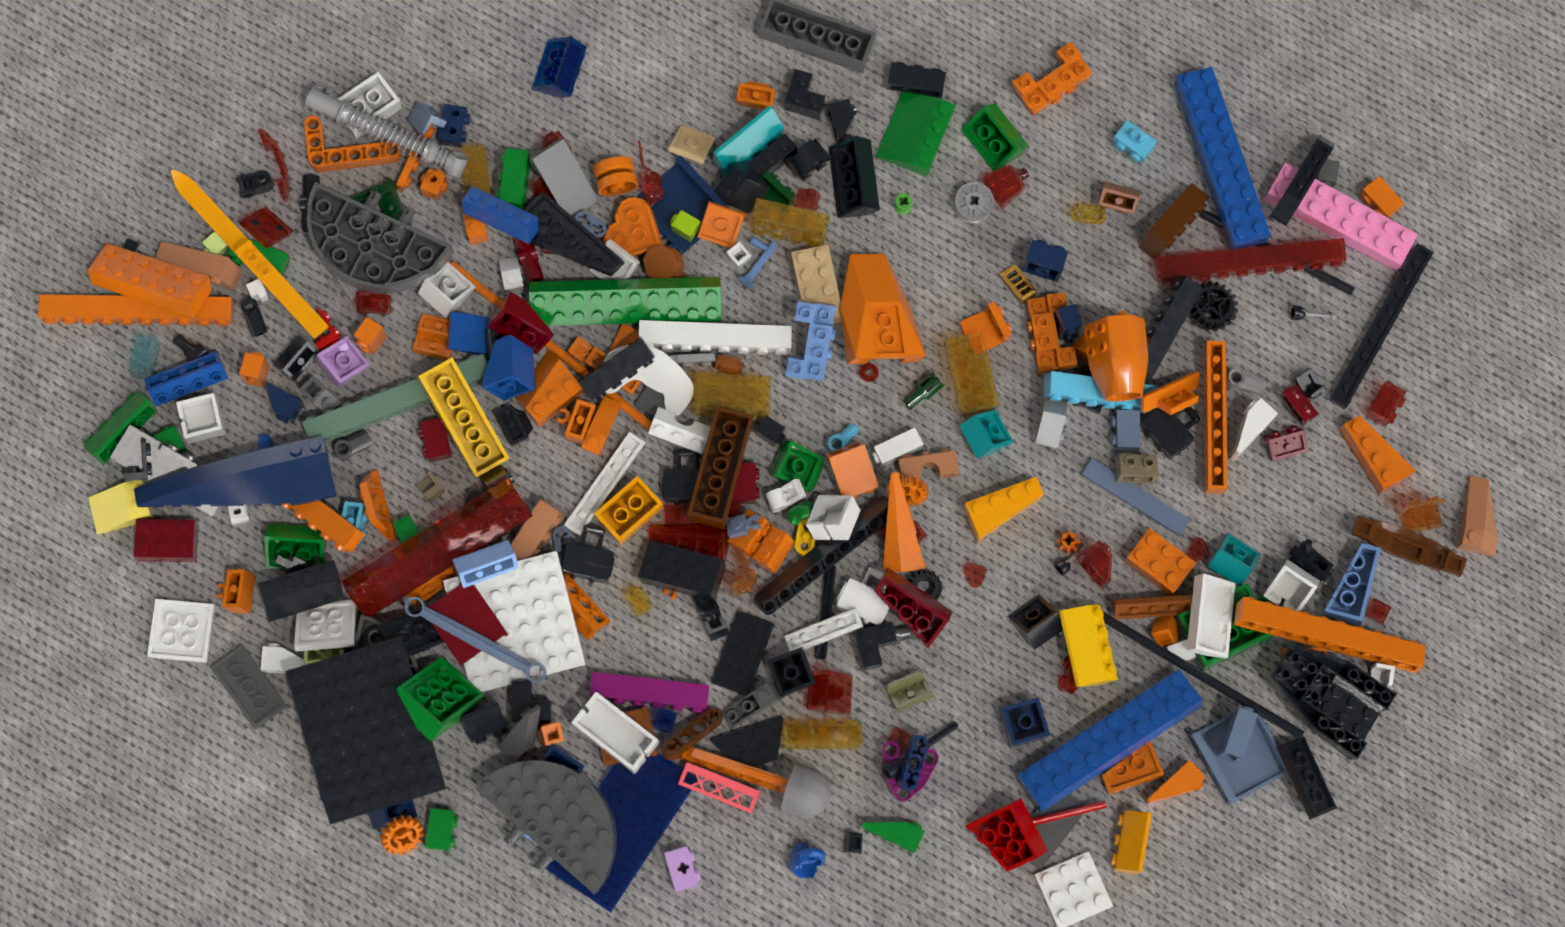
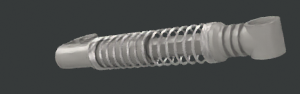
M317 83L310 90L305 106L336 119V122L343 126L347 124V128L351 126L353 130L355 128L358 129L359 133L362 131L364 135L366 133L369 134L370 138L373 136L375 140L380 139L381 143L387 139L386 145L391 141L393 142L392 148L395 146V143L399 145L397 150L401 146L405 147L403 153H405L406 149L410 150L408 155H411L412 151L416 152L414 158H416L417 154H420V161L427 164L436 162L435 165L440 164V167L444 166V170L450 175L462 176L468 162V157L458 151H451L449 153L448 149L446 151L445 148L440 149L441 146L435 140L430 139L428 141L426 137L422 141V135L417 137L416 132L411 135V129L406 132V128L403 127L400 130V125L395 127L394 122L384 121L383 117L378 118L377 114L373 116L372 112L367 113L366 109L362 111L361 107L356 108L353 103L348 101L342 102L332 97L335 89L328 84Z

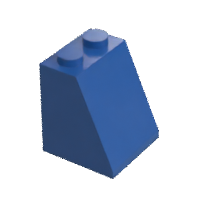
M512 335L496 340L483 377L482 388L503 401L535 390L533 349Z

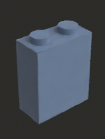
M1243 706L1232 713L1218 757L1235 763L1244 759L1258 716L1257 713H1254V709Z

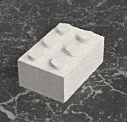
M379 72L338 98L342 102L348 101L355 104L356 108L361 107L362 111L366 109L367 113L372 112L373 116L377 114L378 118L383 117L384 120L402 109L399 98ZM348 127L355 139L364 134L362 131L359 133L356 128L353 130V127Z

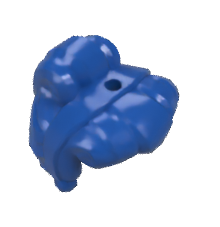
M798 843L794 846L790 855V870L799 878L810 877L813 879L817 872V866H822L825 863L826 854L820 848L809 847L806 843Z

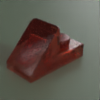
M357 291L356 311L362 316L370 313L389 315L391 314V295Z

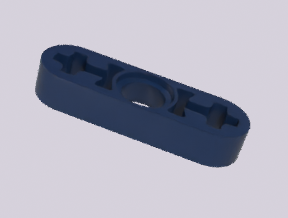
M913 735L909 739L898 777V786L904 791H912L918 785L929 745L928 739L923 735ZM916 741H919V743H921V747H918ZM912 757L917 760L915 768H911L909 764ZM905 779L911 781V784L907 785Z

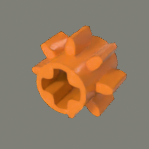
M1070 530L1065 534L1060 532L1061 539L1056 540V544L1061 545L1059 551L1064 550L1067 555L1071 551L1077 552L1075 545H1080L1081 543L1080 540H1076L1078 533L1072 534ZM1067 539L1070 540V543H1071L1070 545H1067V543H1066V540H1067Z

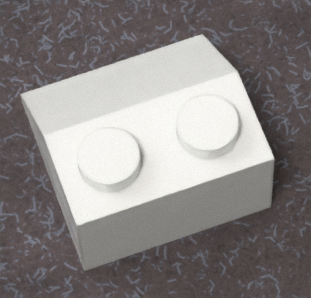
M447 262L436 275L424 280L418 294L442 316L447 318L451 312H455L476 286Z

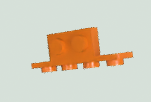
M1197 371L1192 372L1143 395L1141 398V412L1146 413L1158 407L1167 414L1172 415L1198 403L1199 396L1191 391L1199 387L1200 373Z

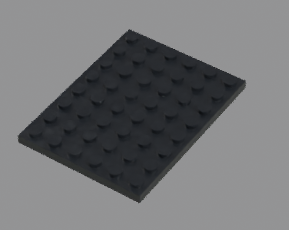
M401 636L285 671L330 825L446 789L433 742L417 729L397 692V688L413 677Z

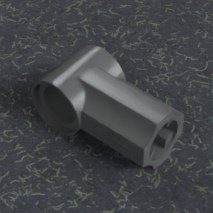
M364 430L346 440L337 441L334 445L336 457L340 461H347L353 455L372 447L373 443L367 431ZM341 447L349 449L345 454H341L338 451Z

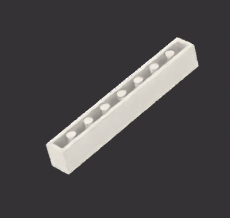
M639 320L638 339L643 337L648 346L661 348L663 351L680 349L683 352H690L694 349L704 353L718 350L719 353L737 351L739 354L756 352L757 354L765 355L768 352H774L776 355H786L791 350L792 326Z

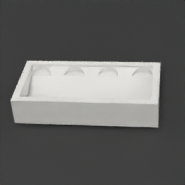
M1204 573L1194 577L1187 651L1211 657L1228 658L1236 583Z

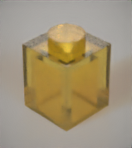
M634 586L627 590L625 599L636 618L653 610V605L642 586Z

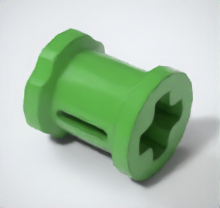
M906 193L899 194L895 200V211L900 215L909 213L912 198Z

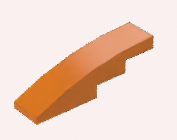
M579 336L576 337L566 351L591 370L603 364L607 356L600 349L593 347ZM629 381L620 389L632 395L641 381Z

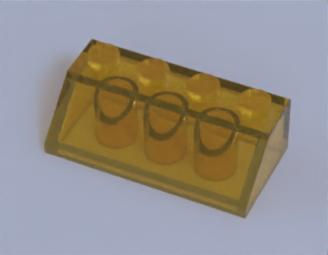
M828 720L826 724H818V721H806V724H798V721H787V724H783L782 727L783 750L861 749L863 746L862 723H857V720H846L844 724H838L836 720Z

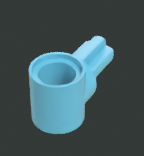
M851 423L842 433L837 432L831 436L827 445L829 453L837 450L831 446L833 442H839L841 448L848 446V442L859 432L857 425Z

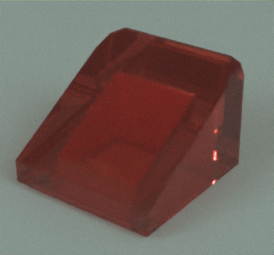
M798 189L795 207L817 211L821 194L815 189Z

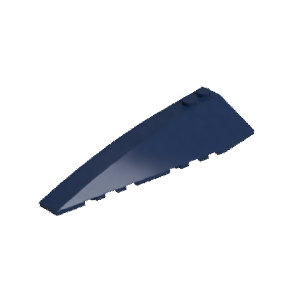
M323 435L226 458L134 489L137 507H163L164 505H173V507H181V505H192L193 507H201V505L244 506V504H253L254 506H262V504H273V506L282 504L301 505L337 496L328 450Z

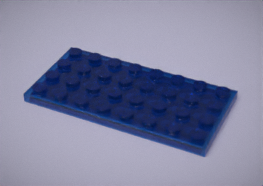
M660 753L656 756L645 757L646 761L635 774L621 763L614 764L598 788L604 795L613 813L617 833V847L613 865L607 880L598 893L593 894L556 860H553L545 869L610 913L692 791L678 784L684 769L674 762L664 759ZM687 772L684 782L692 785L697 783L698 779Z

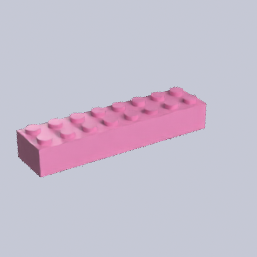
M1285 163L1264 200L1276 206L1298 169ZM1317 179L1314 180L1293 214L1294 217L1394 271L1400 268L1418 236L1417 233Z

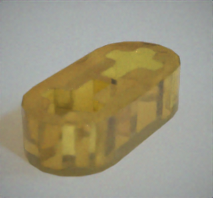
M1076 203L1071 208V218L1080 223L1102 224L1106 220V210L1100 205Z

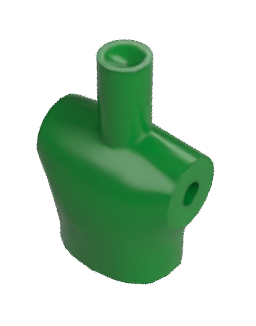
M801 501L795 504L787 512L789 523L798 525L800 521L808 519L813 509L812 503L810 501Z

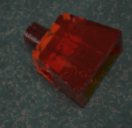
M1008 165L983 176L982 183L990 189L994 200L1003 210L1024 191L1025 184L1023 180L1029 177V173L1024 167L1016 172L1011 165Z

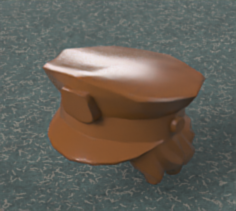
M666 245L652 246L643 258L646 274L651 278H686L687 276L683 271L685 268L684 259L674 248Z

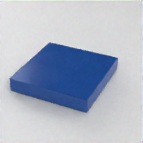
M451 312L447 350L485 355V330L488 326V317Z

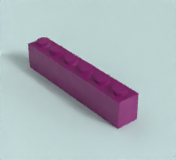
M592 672L589 696L591 698L597 692L606 700H613V704L624 705L625 702H632V706L644 707V704H649L655 709H663L664 706L671 707L673 711H683V708L691 709L692 713L701 714L702 711L707 710L709 685Z

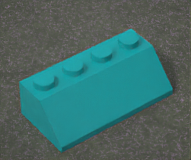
M768 106L714 151L713 164L724 176L729 173L734 165L744 161L748 163L784 134V126L774 109Z

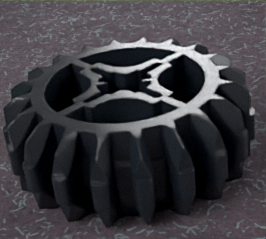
M1208 281L1207 286L1201 283L1200 286L1203 289L1190 310L1192 313L1189 317L1196 318L1193 322L1194 324L1201 323L1200 329L1207 326V332L1212 327L1215 332L1218 331L1219 327L1224 330L1226 325L1230 326L1231 320L1236 318L1238 301H1233L1236 295H1230L1232 290H1225V284L1219 287L1218 281L1215 282L1214 286L1211 281ZM1213 294H1216L1221 298H1216L1213 296ZM1204 296L1205 305L1199 309V298ZM1226 304L1227 314L1222 317L1220 308ZM1206 314L1211 315L1213 319H1210V318L1206 317L1205 315H1206Z

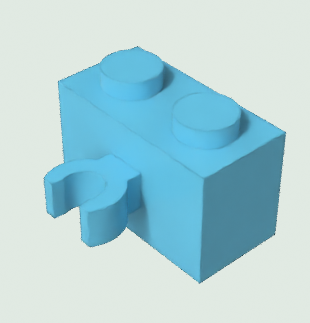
M1128 120L1112 141L1117 150L1126 152L1132 161L1141 164L1158 142Z

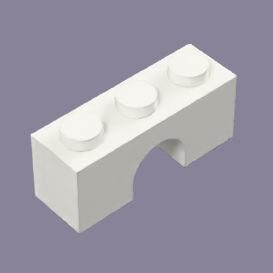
M658 407L648 434L702 454L711 427L694 421L691 426L682 425L676 421V413Z

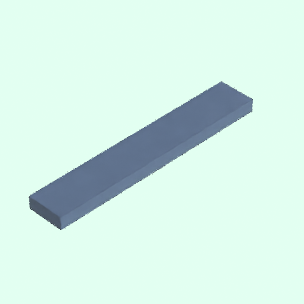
M1091 459L1081 475L1177 536L1181 535L1190 520L1132 483H1116L1115 472L1094 459Z

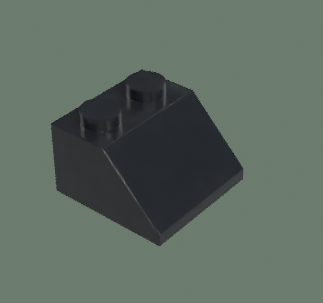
M747 161L734 165L714 191L727 205L749 214L771 187Z
M1037 595L1008 616L1025 642L1034 650L1063 630L1059 612L1040 595Z
M803 646L767 660L780 697L792 695L816 684Z
M498 702L461 716L472 744H482L487 741L488 737L493 735L495 738L506 734L505 731L508 730Z

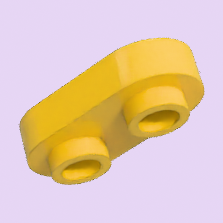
M808 519L800 521L798 525L795 551L800 556L806 555L814 548L815 544L810 531L804 530ZM806 544L808 548L803 550L800 546Z

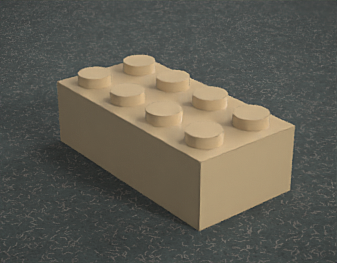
M825 245L791 252V263L799 300L836 305L833 324L841 323V301L829 246ZM804 322L805 328L809 329L810 323Z

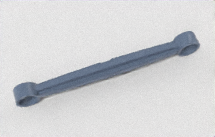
M412 597L406 601L405 611L408 615L412 617L422 616L473 647L526 673L529 681L538 683L546 677L547 671L543 664H531L474 630L426 607V603L422 598ZM413 600H418L422 604V610L418 614L409 611V603ZM532 666H540L543 669V676L540 679L534 680L530 676L529 672Z

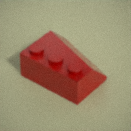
M1022 798L965 825L969 831L972 830L978 837L977 840L991 851V855L1007 872L1033 861L1048 852Z

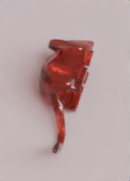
M638 140L641 165L646 170V172L642 173L644 195L651 207L664 198L662 179L659 173L645 166L641 143Z

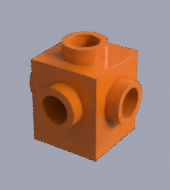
M428 169L427 173H424L420 180L421 194L438 201L442 193H446L449 186L447 176L439 169Z

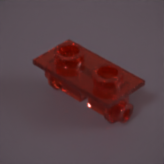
M1068 654L1063 661L1064 673L1060 676L1058 682L1060 686L1059 692L1068 689L1067 693L1075 694V691H1078V687H1076Z

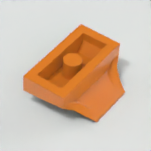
M748 81L746 84L739 83L736 103L744 107L765 110L768 106L773 108L776 89L770 88L769 84Z

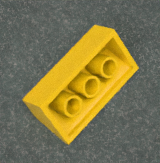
M1086 605L1059 611L1076 687L1101 686L1117 681V670L1112 657V649L1109 644L1108 631L1105 627L1101 605Z

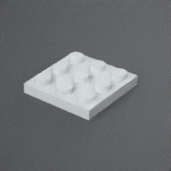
M155 599L147 657L207 663L215 605Z
M356 599L341 600L298 613L296 617L295 651L355 647Z
M1089 851L1034 875L1057 927H1067L1113 907Z

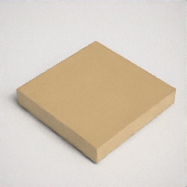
M681 125L668 151L703 164L716 138Z

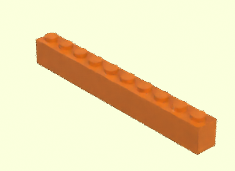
M39 294L38 317L43 323L49 325L55 324V322H63V324L73 325L75 322H82L84 325H93L94 322H101L103 325H113L114 322L126 326L132 325V323H140L143 326H150L151 323H159L161 326H170V323L189 326L192 323L203 327L209 326V324L226 327L228 324H233L234 301L232 297H208L196 316L192 318L128 296Z
M1243 597L1236 604L1234 625L1371 662L1395 666V668L1413 673L1418 672L1424 667L1425 645L1419 644L1417 641H1407L1398 636L1382 634L1380 631H1370L1361 626L1347 625L1343 621H1332L1324 616L1317 617L1305 611L1299 612L1292 610L1290 607L1276 606L1271 602L1257 601L1253 597Z

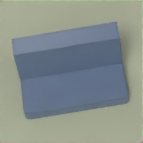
M417 101L408 118V122L421 135L426 134L431 123L444 128L447 122L433 107Z

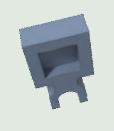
M743 514L728 518L727 531L730 539L749 535L748 529H761L759 523L754 524L755 521L761 520L760 516L756 514L748 518Z

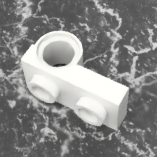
M794 479L783 487L766 493L765 496L772 512L777 513L806 497L800 480Z

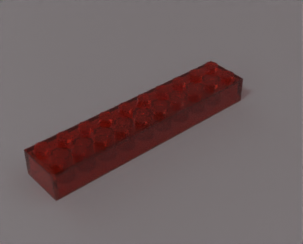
M507 478L344 579L342 582L346 593L364 616L371 617L454 565L453 559L478 551L533 515L510 478Z

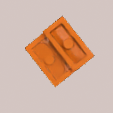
M422 313L412 353L442 360L450 359L452 350H447L449 319Z

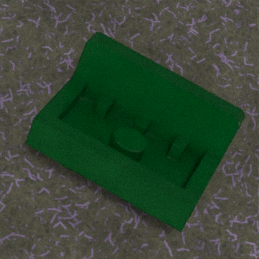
M767 170L762 175V178L771 188L763 199L778 213L783 214L794 203V191L788 185L784 186L775 173L771 174Z

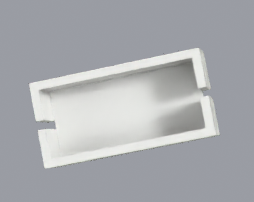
M595 692L585 705L589 712L586 713L582 709L571 723L578 731L635 774L646 761L644 756H650L659 744V740L599 693Z

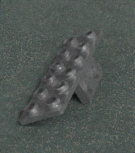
M129 425L110 456L112 460L128 469L140 468V471H144L142 440H146L147 444L151 445V456H148V464L152 463V475H149L148 479L151 482L201 466L195 462L196 458L187 453L185 456L178 452L179 448L170 443L165 445L132 425ZM201 505V507L196 508L213 516L219 506Z

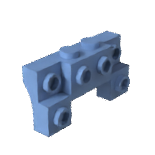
M798 300L795 321L808 322L810 325L804 358L789 356L786 371L787 377L824 381L827 359H831L833 348L829 347L830 340L834 341L836 329H832L836 305Z

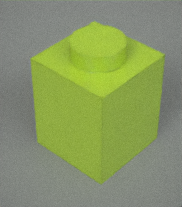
M682 210L679 214H675L670 221L671 231L689 242L692 241L700 229V221Z

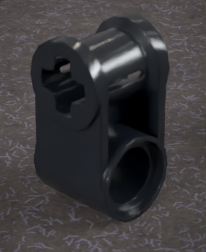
M267 171L245 174L236 178V183L239 184L241 191L239 193L240 198H250L269 192L275 185L273 178ZM263 179H268L266 184H260Z

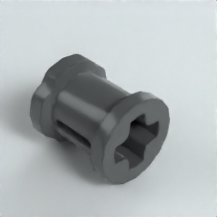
M909 626L898 629L894 628L897 639L896 644L909 639L916 640V636Z

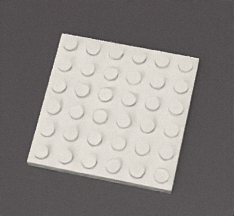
M557 551L517 561L519 568L474 584L509 634L506 637L504 635L495 643L531 664H543L547 671L546 675L586 665ZM458 577L443 580L446 594L461 585ZM483 651L464 663L468 680L481 692L510 685L512 681L528 680L526 673ZM532 666L529 672L532 678L543 676V669L540 666Z

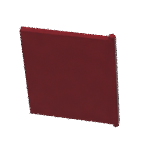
M461 584L428 607L494 642L504 635L505 637L509 635L474 584L465 588ZM431 622L460 666L482 652Z

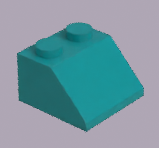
M997 410L976 414L960 425L962 434L967 439L977 459L987 457L1014 443Z
M1228 533L1208 566L1215 573L1226 577L1230 582L1242 586L1252 572L1261 553Z

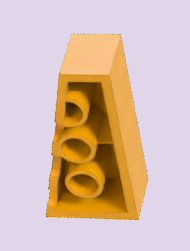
M1037 477L965 503L963 508L977 543L1043 497L1044 493Z

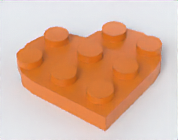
M636 197L627 198L620 203L621 205L618 207L617 213H615L616 222L608 227L606 236L603 238L604 244L608 240H612L633 257L646 253L652 246L663 245L650 205L646 200Z

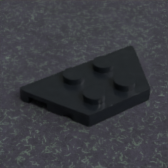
M783 716L713 738L711 742L727 759L752 767L778 759Z

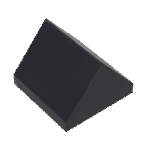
M846 832L844 853L861 854L863 834Z

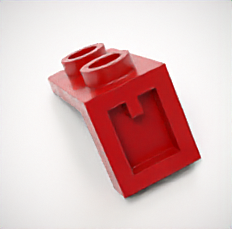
M319 307L316 310L329 326L328 330L331 333L330 335L321 336L317 340L318 342L315 343L319 352L338 342V337L341 334L336 326L332 327L329 321H331V318L327 311L322 312Z

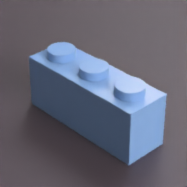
M508 540L453 559L457 576L463 588L519 568L515 553Z

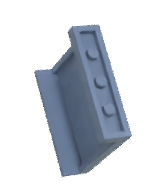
M1232 714L1189 736L1227 806L1288 774L1276 748L1280 746V743L1277 739L1274 740L1271 735V727L1259 715L1257 716L1244 759L1237 763L1218 757Z

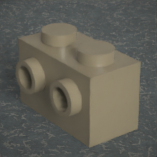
M1124 452L1119 454L1114 461L1116 483L1154 484L1158 478L1156 455L1148 453L1137 455Z

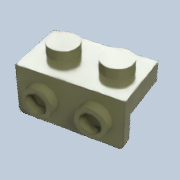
M922 670L913 671L907 676L895 679L886 685L888 695L897 712L933 697L932 691L924 679Z

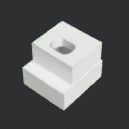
M740 242L726 252V255L737 269H740L751 260V254ZM737 255L742 256L739 261L735 258Z
M259 279L246 284L251 298L255 300L261 299L262 302L269 300L264 285Z
M244 504V506H228L232 525L250 522L247 504ZM241 509L240 514H234L235 510Z

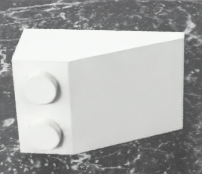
M1262 398L1258 402L1254 400L1243 412L1245 416L1241 420L1230 457L1232 462L1278 415Z

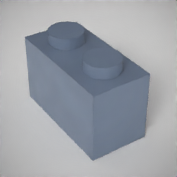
M1117 410L1114 416L1111 417V427H1115V434H1112L1111 438L1112 446H1115V451L1138 452L1141 447L1140 410Z

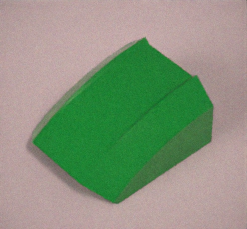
M791 440L785 441L779 448L770 469V476L786 484L794 479H799L804 491L811 492L815 489L823 470L824 458Z

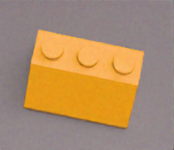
M1125 810L1122 815L1119 814L1117 826H1120V832L1116 834L1114 845L1117 846L1116 854L1113 853L1111 858V865H1114V871L1133 875L1142 872L1152 813Z

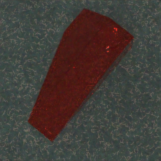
M700 523L649 525V541L721 558L726 562L729 548L727 525L725 530Z

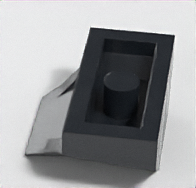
M510 404L494 412L511 447L529 439V434L534 428L525 411L515 409Z

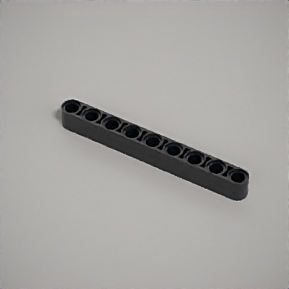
M885 496L875 499L860 511L849 540H833L832 537L830 540H823L757 592L753 598L754 604L766 615L777 611L887 524L889 499Z

